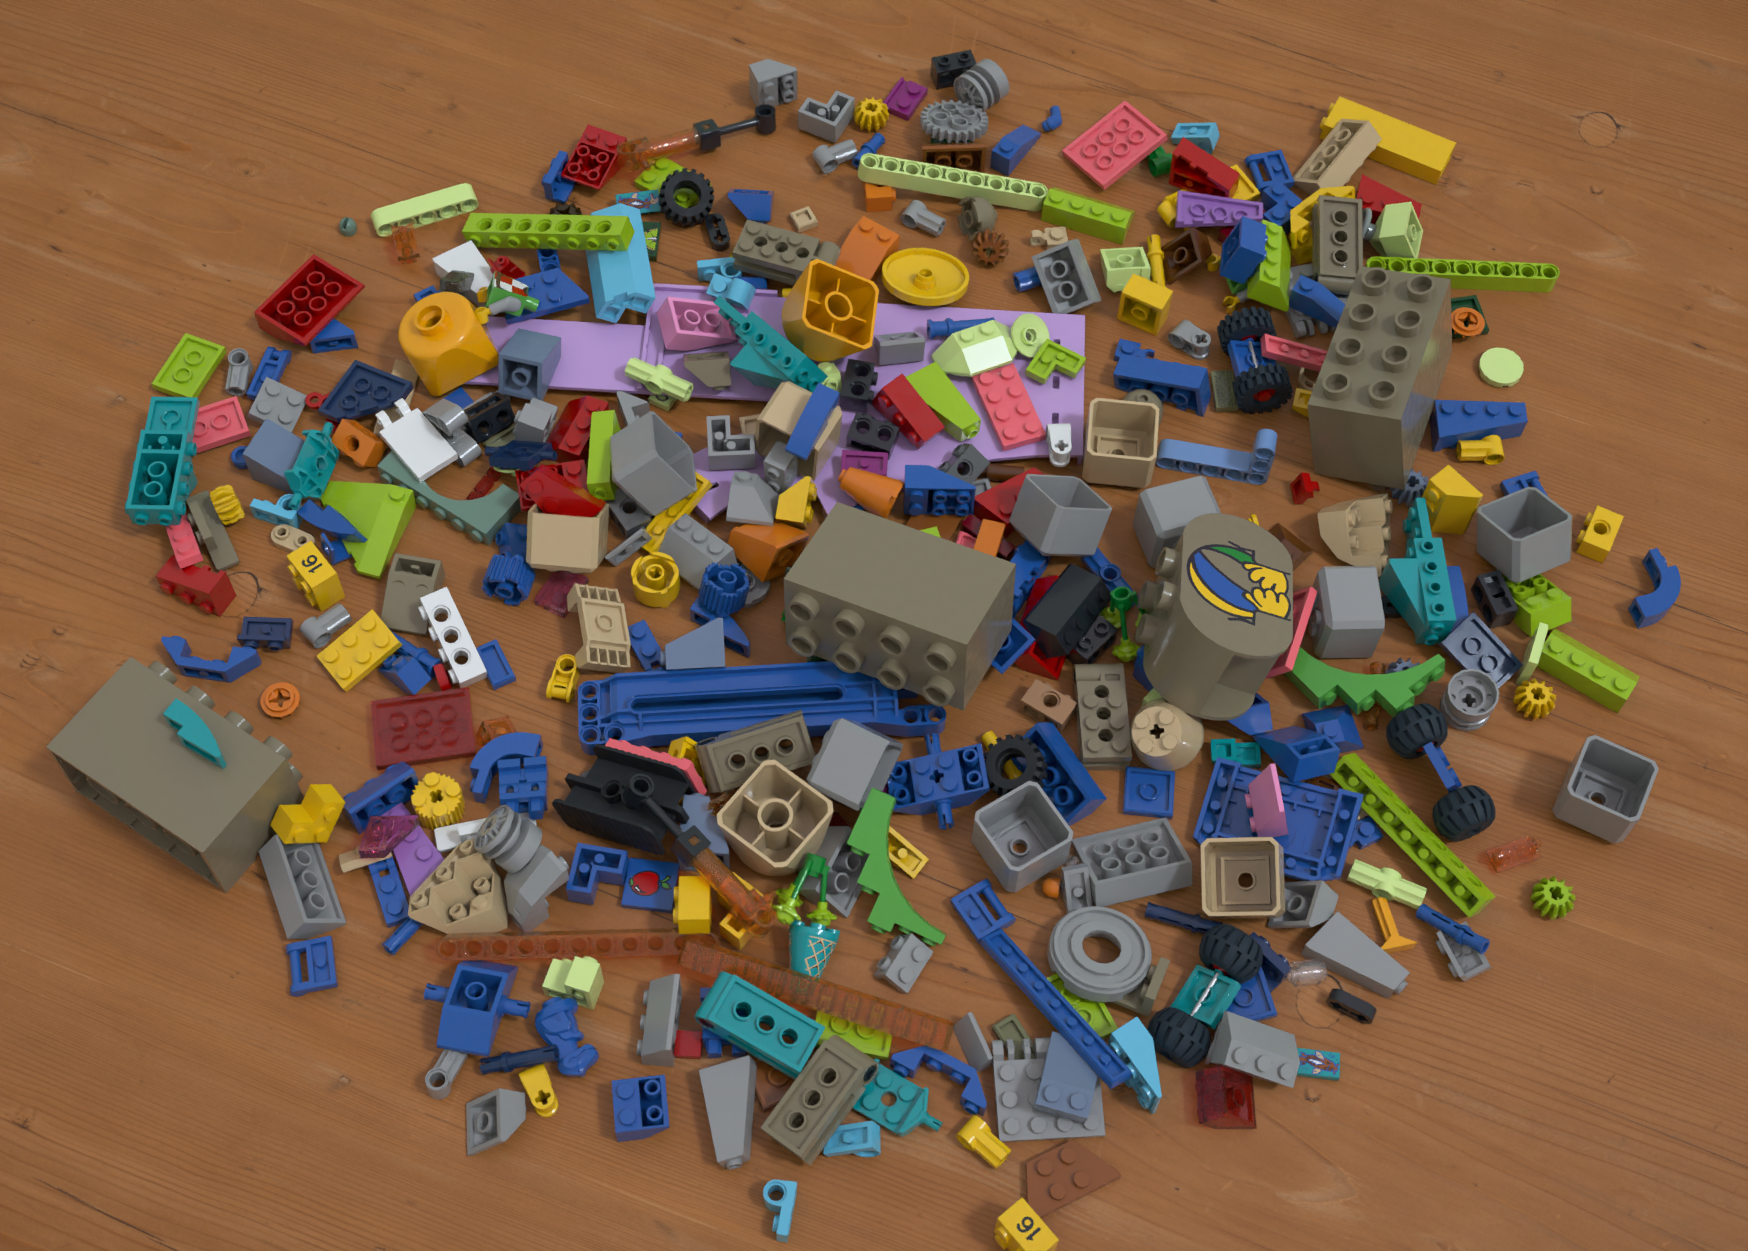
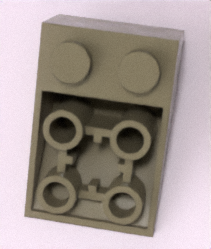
M395 553L388 574L381 619L390 630L427 636L430 623L428 619H422L418 607L421 606V597L442 588L445 571L441 560Z

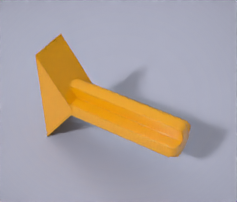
M1379 897L1374 899L1372 906L1385 940L1381 948L1387 954L1415 948L1417 942L1399 936L1386 898Z

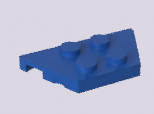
M559 268L515 279L529 287L528 296L538 299L539 304L535 313L523 308L520 316L506 313L505 320L506 324L509 325L588 304L590 301L588 295Z

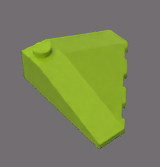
M330 481L321 497L324 508L328 505L332 506L368 539L365 543L344 540L342 542L348 554H352L356 562L354 566L359 574L380 579L417 507L413 490L392 484Z

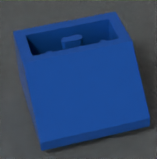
M665 1075L612 1081L615 1133L618 1142L646 1139L670 1128Z

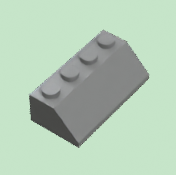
M274 835L259 850V854L287 939H310L344 926L346 920L319 843L284 844L278 835Z

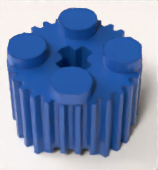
M495 554L489 562L481 589L483 593H486V596L492 598V595H495L494 597H499L500 600L504 599V604L508 606H519L520 601L528 598L536 573L531 569V566H527L525 557L513 555L510 558L509 556L505 557Z
M712 562V564L705 568L699 588L698 602L707 606V609L711 608V611L715 610L719 617H729L730 613H737L738 610L740 611L744 607L750 588L749 579L745 576L746 570L742 569V566L739 567L738 564H731L728 567L726 564L725 566L722 564L718 566L719 563Z

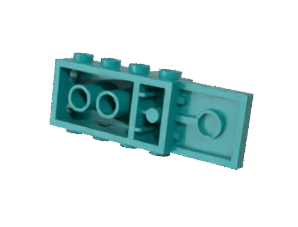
M719 296L714 301L720 308L718 313L727 321L731 318L729 323L736 328L734 332L741 337L738 342L744 346L731 361L730 365L754 386L777 389L781 383L790 381L813 393L818 383L822 384L828 377L804 353L753 311L745 317L722 297Z
M151 397L145 430H141L137 443V453L133 462V473L129 482L128 498L125 502V513L129 515L133 524L142 526L147 524H160L163 526L180 525L181 517L186 513L185 501L198 482L192 463L193 456L197 454V445L193 442L200 405L198 397Z
M1415 498L1412 507H1409L1408 516L1403 520L1402 524L1403 532L1407 535L1406 555L1404 558L1388 560L1379 579V587L1414 631L1416 644L1435 645L1449 635L1456 622V614L1442 538H1432L1425 498Z

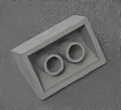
M1079 239L1069 240L1032 256L1053 313L1069 314L1102 301Z
M686 513L668 527L658 552L665 553L674 559L679 570V576L698 591L706 566L708 567L712 562L719 563L718 566L720 564L725 566L726 564L728 567L731 564H737L734 549Z
M829 826L823 842L815 855L826 858L825 865L830 867L827 875L825 901L828 902L827 910L843 918H848L861 892L860 888L862 885L857 883L869 854L865 853L864 856H861L850 850L852 846L846 844L852 832L849 826ZM819 873L818 878L807 875L799 892L814 905H817V901H820L821 873Z
M672 974L650 981L649 990L644 991L643 1005L647 1006L646 1015L642 1014L640 1020V1030H644L643 1040L639 1039L637 1044V1055L641 1056L642 1065L674 1067L676 1031L679 1028L683 994L680 974Z
M1224 1011L1210 1062L1276 1085L1293 1088L1300 1064L1295 1035Z

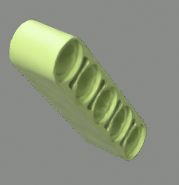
M463 183L378 208L371 213V219L377 234L380 237H388L474 211L478 207L479 202L472 186L468 183Z

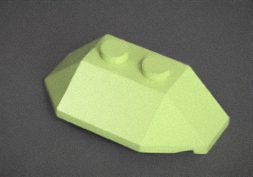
M991 320L952 333L931 355V359L940 366L945 374L972 377L1012 363L1018 350L1012 341V328Z

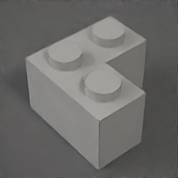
M837 90L827 104L807 97L798 111V128L836 143L853 118L855 98Z
M532 397L530 404L526 403L523 410H518L515 416L514 423L516 424L512 435H515V440L545 443L556 421L558 407Z
M730 415L706 416L709 470L755 468L754 434L731 435Z

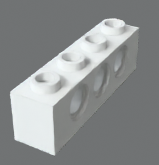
M444 587L421 597V606L418 607L422 619H428L431 625L428 631L432 640H438L441 646L438 652L443 663L447 661L451 670L448 671V674L453 684L458 683L460 689L487 678L486 668L448 588ZM441 613L448 616L444 622L436 621L435 617ZM453 634L458 637V640L454 643H448L445 641V638ZM458 656H466L468 661L460 665L455 662V659Z

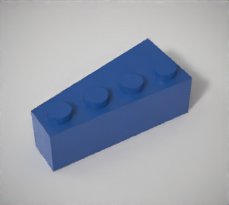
M1121 354L1113 373L1116 389L1128 393L1136 389H1146L1156 394L1162 404L1164 401L1176 404L1177 409L1183 411L1186 408L1196 411L1195 415L1201 417L1204 416L1211 398L1208 370L1201 366Z
M1435 400L1429 417L1433 452L1441 451L1442 448L1451 447V449L1457 448L1458 441L1482 440V438L1489 435L1500 436L1501 440L1521 436L1528 422L1525 403Z
M1025 540L1023 545H1018L1014 557L1010 561L1016 564L1013 619H1015L1029 597L1035 580L1041 578L1051 560V556H1042L1027 540Z

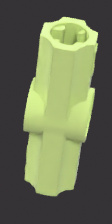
M635 357L630 358L624 371L625 376L645 384V387L653 394L661 395L665 393L682 402L689 400L694 389L693 383L673 375L668 367L661 364L655 367Z
M1357 859L1354 860L1347 878L1352 883L1372 890L1373 895L1377 898H1386L1387 901L1396 900L1417 910L1421 906L1427 890L1425 887L1403 879L1401 874L1394 869L1385 867L1379 869Z

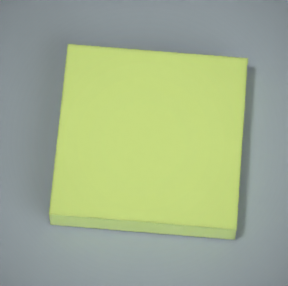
M1540 622L1528 642L1522 661L1523 666L1520 667L1516 684L1521 685L1523 681H1528L1537 667L1549 628L1548 624Z

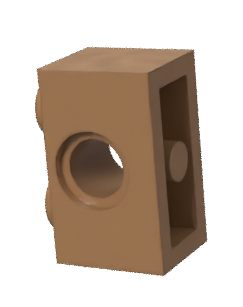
M1036 679L1021 699L1019 711L1038 723L1052 722L1061 734L1075 715L1077 702L1071 696L1056 691L1049 683ZM1051 703L1054 707H1047L1044 704Z

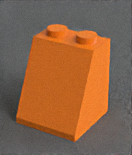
M774 520L773 526L747 523L733 528L729 533L727 544L734 549L735 556L761 582H766L784 574L786 567H791L803 552L810 535L805 531Z

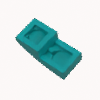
M1211 739L1212 764H1215L1217 757L1239 762L1242 767L1261 768L1260 745L1257 742L1236 743L1235 739Z

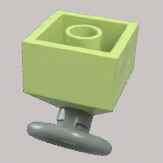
M1411 202L1385 205L1375 225L1370 223L1372 210L1368 207L1362 209L1363 239L1369 241L1382 257L1418 258L1423 229Z

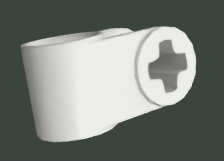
M1070 423L1047 424L1046 440L1050 462L1056 467H1065L1070 462V451L1072 448Z

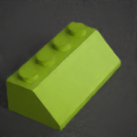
M1052 187L1049 189L1043 203L1041 221L1123 245L1135 211L1061 188Z
M1262 220L1260 223L1266 225V235L1268 236L1265 244L1267 254L1262 263L1259 262L1256 266L1254 275L1248 278L1247 297L1287 312L1289 309L1291 247L1281 226Z
M1555 628L1543 645L1537 665L1539 669L1616 713L1620 711L1640 678L1635 673Z

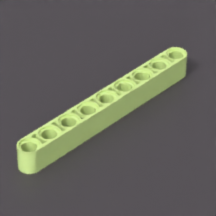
M866 153L861 157L857 172L859 179L868 183L960 199L980 196L994 205L1029 211H1040L1048 194L1047 187L1037 182Z

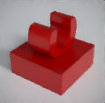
M1301 472L1290 484L1294 504L1302 505L1308 498L1314 497V491H1320L1319 483L1311 481L1309 473Z

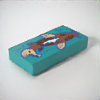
M658 190L615 195L616 204L621 203L640 209L641 214L661 212Z
M1297 1048L1300 1064L1296 1076L1339 1080L1340 1053Z

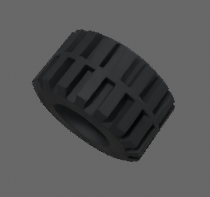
M682 168V172L675 170L673 175L669 174L666 180L663 181L659 194L660 210L662 214L665 213V218L668 221L671 219L673 221L672 224L676 226L677 223L681 224V227L686 228V225L694 227L696 223L701 224L704 218L706 219L709 215L714 201L713 186L710 187L711 182L709 179L705 180L704 174L701 172L699 175L696 174L695 169L688 172L687 168ZM682 188L691 189L698 195L699 203L691 208L681 207L674 200V193Z
M1009 734L1005 735V740L999 737L996 739L997 744L993 745L991 743L988 746L990 749L989 753L984 752L989 787L998 796L1002 797L1028 781L1037 782L1043 788L1042 780L1047 779L1048 774L1045 770L1048 769L1044 755L1027 737L1024 739L1021 735L1017 734L1013 738ZM1014 757L1027 759L1026 770L1020 777L1016 779L1003 778L1002 771L1007 761Z

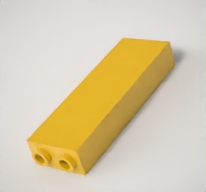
M1340 96L1335 104L1331 103L1327 112L1329 116L1322 119L1319 127L1322 130L1320 139L1324 140L1341 119L1369 121L1382 139L1367 158L1437 185L1456 145L1454 141Z

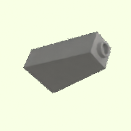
M1338 911L1310 939L1301 952L1304 958L1387 999L1394 992L1399 995L1408 985L1405 980L1410 972Z
M749 1055L699 1070L717 1162L727 1169H737L743 1165L742 1163L750 1161L757 1065Z

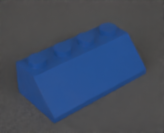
M1052 722L1036 723L1023 736L1024 739L1027 737L1033 744L1035 743L1044 755L1048 766L1045 772L1048 775L1046 780H1042L1044 784L1042 789L1069 826L1092 814L1107 799ZM1023 757L1012 758L1011 760L1018 770L1024 773L1027 767V759Z

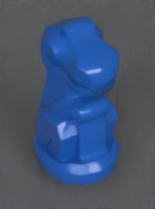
M561 997L549 999L542 1004L543 1009L536 1013L535 1027L549 1046L553 1044L558 1046L560 1055L556 1056L560 1057L559 1061H557L559 1072L568 1077H584L586 1071L598 1061L599 1053L592 1044L578 1047L577 1042L584 1040L585 1037L583 1032L579 1031L575 1017L578 1003L573 998L562 999Z

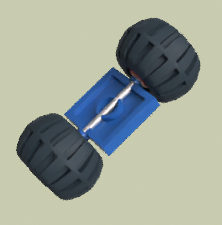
M1430 704L1414 705L1398 713L1389 721L1386 727L1388 744L1397 755L1404 759H1415L1426 754L1428 755L1449 792L1438 800L1433 807L1432 817L1436 829L1443 837L1453 842L1471 838L1484 831L1493 823L1495 819L1493 800L1485 790L1476 785L1462 787L1453 768H1446L1450 766V763L1440 747L1448 735V726L1444 715Z

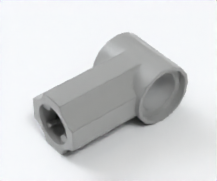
M848 139L831 147L821 145L813 151L812 157L822 172L831 173L838 167V164L855 157L858 151L853 140Z
M919 200L911 201L900 216L902 223L908 228L914 229L919 227L935 236H940L946 225V219L928 211L924 203Z
M236 348L228 355L230 364L225 390L228 394L242 397V395L247 393L249 375L253 371V364L246 350Z
M338 603L318 618L313 616L306 619L300 626V632L315 648H321L331 640L333 633L352 621L343 605Z
M444 1049L434 1068L425 1077L430 1097L440 1100L450 1094L451 1085L466 1061L468 1053ZM437 1080H442L445 1082L440 1087L432 1086V1084Z

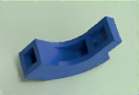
M1658 548L1649 550L1642 561L1652 580L1654 592L1635 597L1628 608L1638 629L1660 621L1676 601L1681 588V578L1677 566L1667 567L1666 559L1661 555Z
M526 732L505 734L488 742L478 751L470 765L473 777L470 792L473 793L475 802L485 804L492 780L499 772L497 760L520 758L521 765H524V758L540 757L543 748L541 735Z

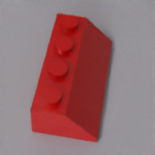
M1058 575L1035 580L1020 621V625L1029 634L1030 632L1023 623V620L1059 577ZM1035 641L1014 663L1023 671L1058 680L1066 655L1047 659Z

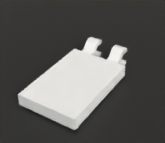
M403 398L394 403L397 407V413L402 417L394 423L391 422L383 410L375 414L378 419V425L383 429L379 431L380 437L420 483L458 459L456 451L418 408L411 411Z

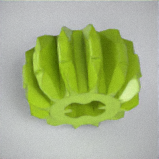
M1555 875L1550 877L1549 880L1545 877L1542 878L1532 888L1533 893L1530 896V900L1536 902L1533 905V910L1540 909L1542 911L1541 917L1549 914L1551 920L1557 916L1561 919L1564 918L1567 912H1571L1574 908L1573 902L1576 896L1571 894L1573 886L1566 887L1564 885L1565 879L1557 882Z

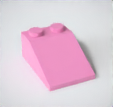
M667 297L657 311L666 349L689 351L732 343L737 338L734 327L729 323L731 318L727 321L718 313L720 308L712 301Z
M1274 763L1270 764L1248 785L1250 794H1245L1247 809L1253 808L1254 817L1249 818L1252 832H1257L1258 837L1288 835L1285 810Z

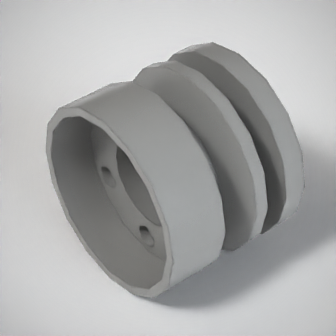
M984 58L972 66L970 70H967L955 79L954 91L962 104L969 102V106L977 105L976 109L982 108V112H985L993 104L1008 95L1009 82L1003 70L994 61Z
M1467 669L1455 674L1440 700V712L1444 715L1448 725L1466 732L1478 730L1484 726L1499 700V690L1496 682L1490 675L1481 670Z
M501 805L481 825L474 840V848L478 852L484 853L489 859L495 858L496 864L507 872L515 873L521 870L537 851L542 839V830L528 819L522 820V816L518 812H514L508 805Z

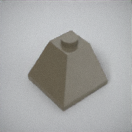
M728 351L683 354L684 366L708 387H713L714 390L727 389V386L731 385Z

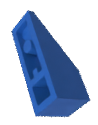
M1022 125L1005 135L992 150L990 168L1009 176L1041 137V133Z
M1303 275L1299 277L1289 298L1290 308L1337 328L1345 304L1321 283Z

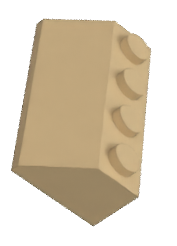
M1341 119L1293 177L1294 185L1309 195H1312L1320 188L1344 186L1351 179L1353 173L1362 166L1367 156L1375 150L1376 145L1382 138L1369 121Z

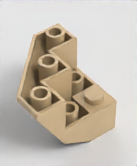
M1384 493L1340 502L1321 509L1317 513L1320 536L1338 559L1353 566H1375L1378 577L1381 576L1389 560L1388 550L1389 541H1391L1390 513L1393 512L1391 499L1388 500V494Z
M475 838L459 844L410 896L408 916L411 919L451 936L486 937L507 929L508 908L502 880L493 859L487 858L484 853H480L474 848Z

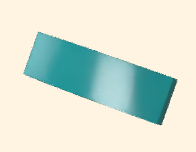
M176 698L163 713L169 726L178 730L177 735L183 746L224 769L227 766L224 756L207 725L191 708Z

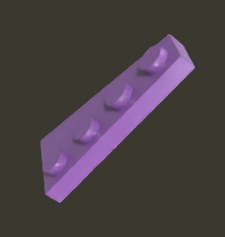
M1180 190L1177 193L1175 228L1236 225L1242 216L1257 222H1261L1263 219V203Z
M401 802L382 814L381 819L411 896L445 859Z

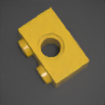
M1597 505L1594 513L1589 512L1583 523L1587 528L1585 531L1581 530L1576 542L1579 543V547L1576 552L1603 563L1610 552L1624 516Z

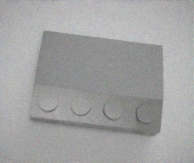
M1166 817L1072 839V846L1078 863H1086L1088 866L1091 897L1095 906H1109L1193 885L1192 861Z

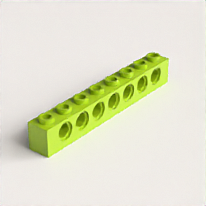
M470 213L462 233L466 241L471 240L476 247L627 251L635 231L628 216Z
M1355 753L1344 755L1337 762L1334 773L1330 775L1344 790L1364 794L1361 807L1469 918L1479 914L1496 897Z

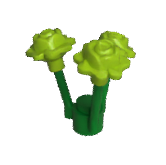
M1121 586L1110 592V607H1105L1099 615L1103 616L1117 629L1121 627V644L1113 647L1112 654L1124 662H1129L1136 658V652L1141 646L1136 645L1135 642H1130V637L1127 635L1125 612L1131 608L1133 602L1137 606L1138 598L1136 591L1131 592L1128 587ZM1138 608L1140 613L1138 614V620L1135 622L1136 627L1147 610Z
M808 852L794 883L791 882L789 888H778V890H775V894L778 896L777 902L780 905H772L771 907L776 912L774 919H778L780 923L791 925L796 920L801 921V917L794 909L795 906L800 907L803 904L798 894L807 875L818 878L819 873L822 874L820 901H817V909L813 910L812 913L806 914V917L811 919V923H818L827 927L830 926L831 921L837 919L836 915L831 914L827 910L828 902H825L827 875L830 869L829 866L825 865L826 858Z

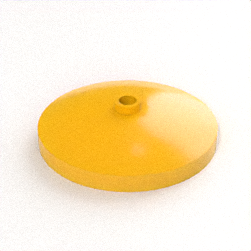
M908 248L890 255L882 267L881 278L885 288L897 298L912 304L923 306L946 305L960 299L968 289L969 272L966 266L956 257L936 249Z

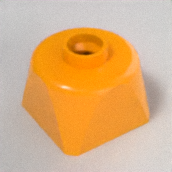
M812 260L796 281L784 302L781 321L786 337L791 344L808 358L819 362L835 361L870 348L873 342L879 289L871 280L822 260Z
M438 292L419 300L406 312L398 329V339L403 351L427 390L433 396H441L496 367L499 363V353L486 323L481 324L476 316L475 310L477 308L464 296L454 292Z

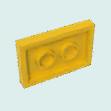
M372 609L319 653L317 658L342 689L348 692L398 650L402 643Z

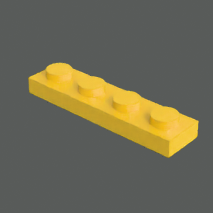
M696 471L697 491L659 515H656L646 527L652 539L641 548L649 554L658 552L668 527L685 513L689 515L713 486L709 480Z

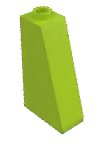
M936 362L906 376V379L945 426L943 430L959 442L972 439L979 433L980 417Z
M615 410L592 412L587 487L591 495L604 501L615 500L617 485L612 481L610 437L620 431Z

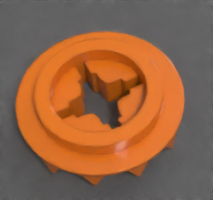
M1462 307L1451 313L1454 334L1459 333L1463 338L1469 336L1472 339L1483 331L1485 321L1478 311ZM1466 318L1468 319V327L1464 326Z
M279 682L265 689L260 703L265 714L270 715L272 718L280 717L283 719L284 716L293 715V711L299 708L301 697L295 686L286 682ZM280 694L284 700H287L283 702L282 707L276 703L279 701Z

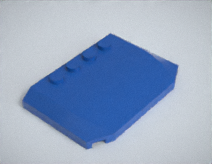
M1217 757L1193 834V839L1201 845L1207 838L1258 837L1257 832H1252L1249 818L1254 817L1253 808L1247 809L1245 794H1250L1248 785L1262 771L1242 767L1239 762ZM1278 776L1288 835L1272 838L1283 847L1284 876L1300 881L1322 880L1325 882L1341 879L1364 794L1340 788L1338 791L1300 781L1292 782L1289 778Z

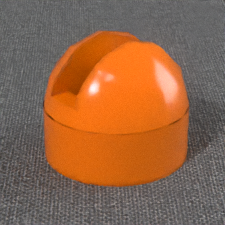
M1051 877L1043 882L1042 890L1046 896L1058 898L1060 878Z

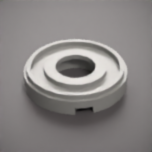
M1098 906L1076 909L1063 916L1051 933L1047 949L1049 966L1052 972H1056L1064 981L1063 986L1079 997L1096 1002L1122 1000L1124 995L1133 990L1136 992L1146 979L1152 959L1148 938L1131 918L1114 909ZM1091 936L1103 937L1112 941L1119 948L1120 955L1115 961L1110 963L1095 962L1085 954L1082 942L1085 938Z

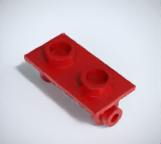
M499 256L494 262L490 258L487 259L492 266L490 268L492 274L497 271L512 279L525 277V272L507 256Z

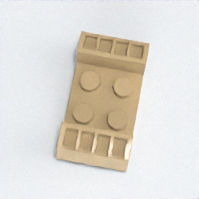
M574 583L567 595V605L569 612H577L579 614L583 646L575 654L578 668L616 673L625 672L631 667L629 653L631 643L624 603L620 600L618 589Z

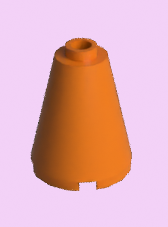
M849 467L848 470L843 469L837 480L841 483L839 488L868 513L885 519L888 517L904 486V482L854 467Z

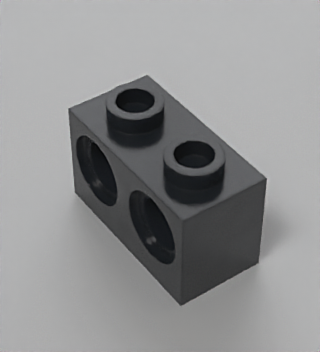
M971 50L931 58L930 75L936 90L953 87L957 77L977 64Z
M848 359L840 394L841 409L867 412L868 404H872L874 398V391H871V388L876 386L878 373L874 372L875 363Z
M499 392L464 410L469 420L464 424L466 432L478 443L486 441L497 432L509 428L515 419L508 398Z
M856 413L847 434L846 446L861 451L888 453V459L890 460L899 437V427L890 421L882 422L876 420L869 414L861 415ZM864 428L867 429L868 432L862 434L859 433L857 430ZM888 436L890 439L887 441H882L879 439V437Z
M1500 570L1477 575L1471 592L1489 629L1512 623L1519 609Z
M1099 615L1070 653L1066 655V659L1072 664H1094L1115 644L1118 629L1103 616Z

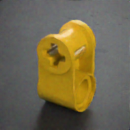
M564 654L557 659L552 677L547 685V699L554 697L566 700L567 703H572L580 677V670L573 655ZM566 667H573L570 671H563Z
M544 1063L518 1073L537 1114L544 1118L553 1116L557 1112L559 1104ZM547 1099L548 1103L543 1105L542 1100Z

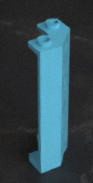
M619 203L592 212L590 215L628 216L635 231L627 251L586 250L596 318L617 323L626 308L647 313L656 296L640 209Z

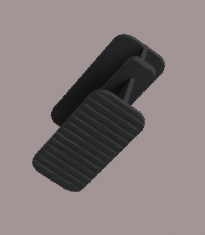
M596 744L593 747V751L598 758L587 776L581 777L568 773L564 780L572 790L565 801L560 799L553 800L552 805L557 814L560 815L570 828L641 849L655 855H663L665 848L661 841L668 829L646 805L640 808L629 806L623 797L624 790L633 775H648L654 782L652 798L675 822L686 824L689 816L678 803L683 795L695 793L691 782L686 774L675 765Z

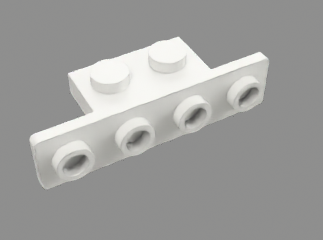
M529 812L519 813L522 816V820L528 819L537 826L536 820L529 818ZM486 818L436 828L434 831L439 853L454 850L464 841L474 839Z

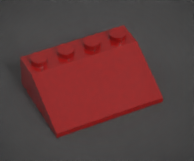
M313 254L254 311L259 328L276 339L307 346L365 286Z

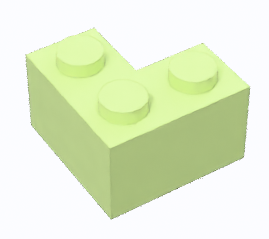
M575 956L574 961L566 958L561 960L553 958L542 985L545 996L552 998L561 997L562 999L573 998L576 999L578 1006L594 1010L604 984L600 963L588 956L583 958Z

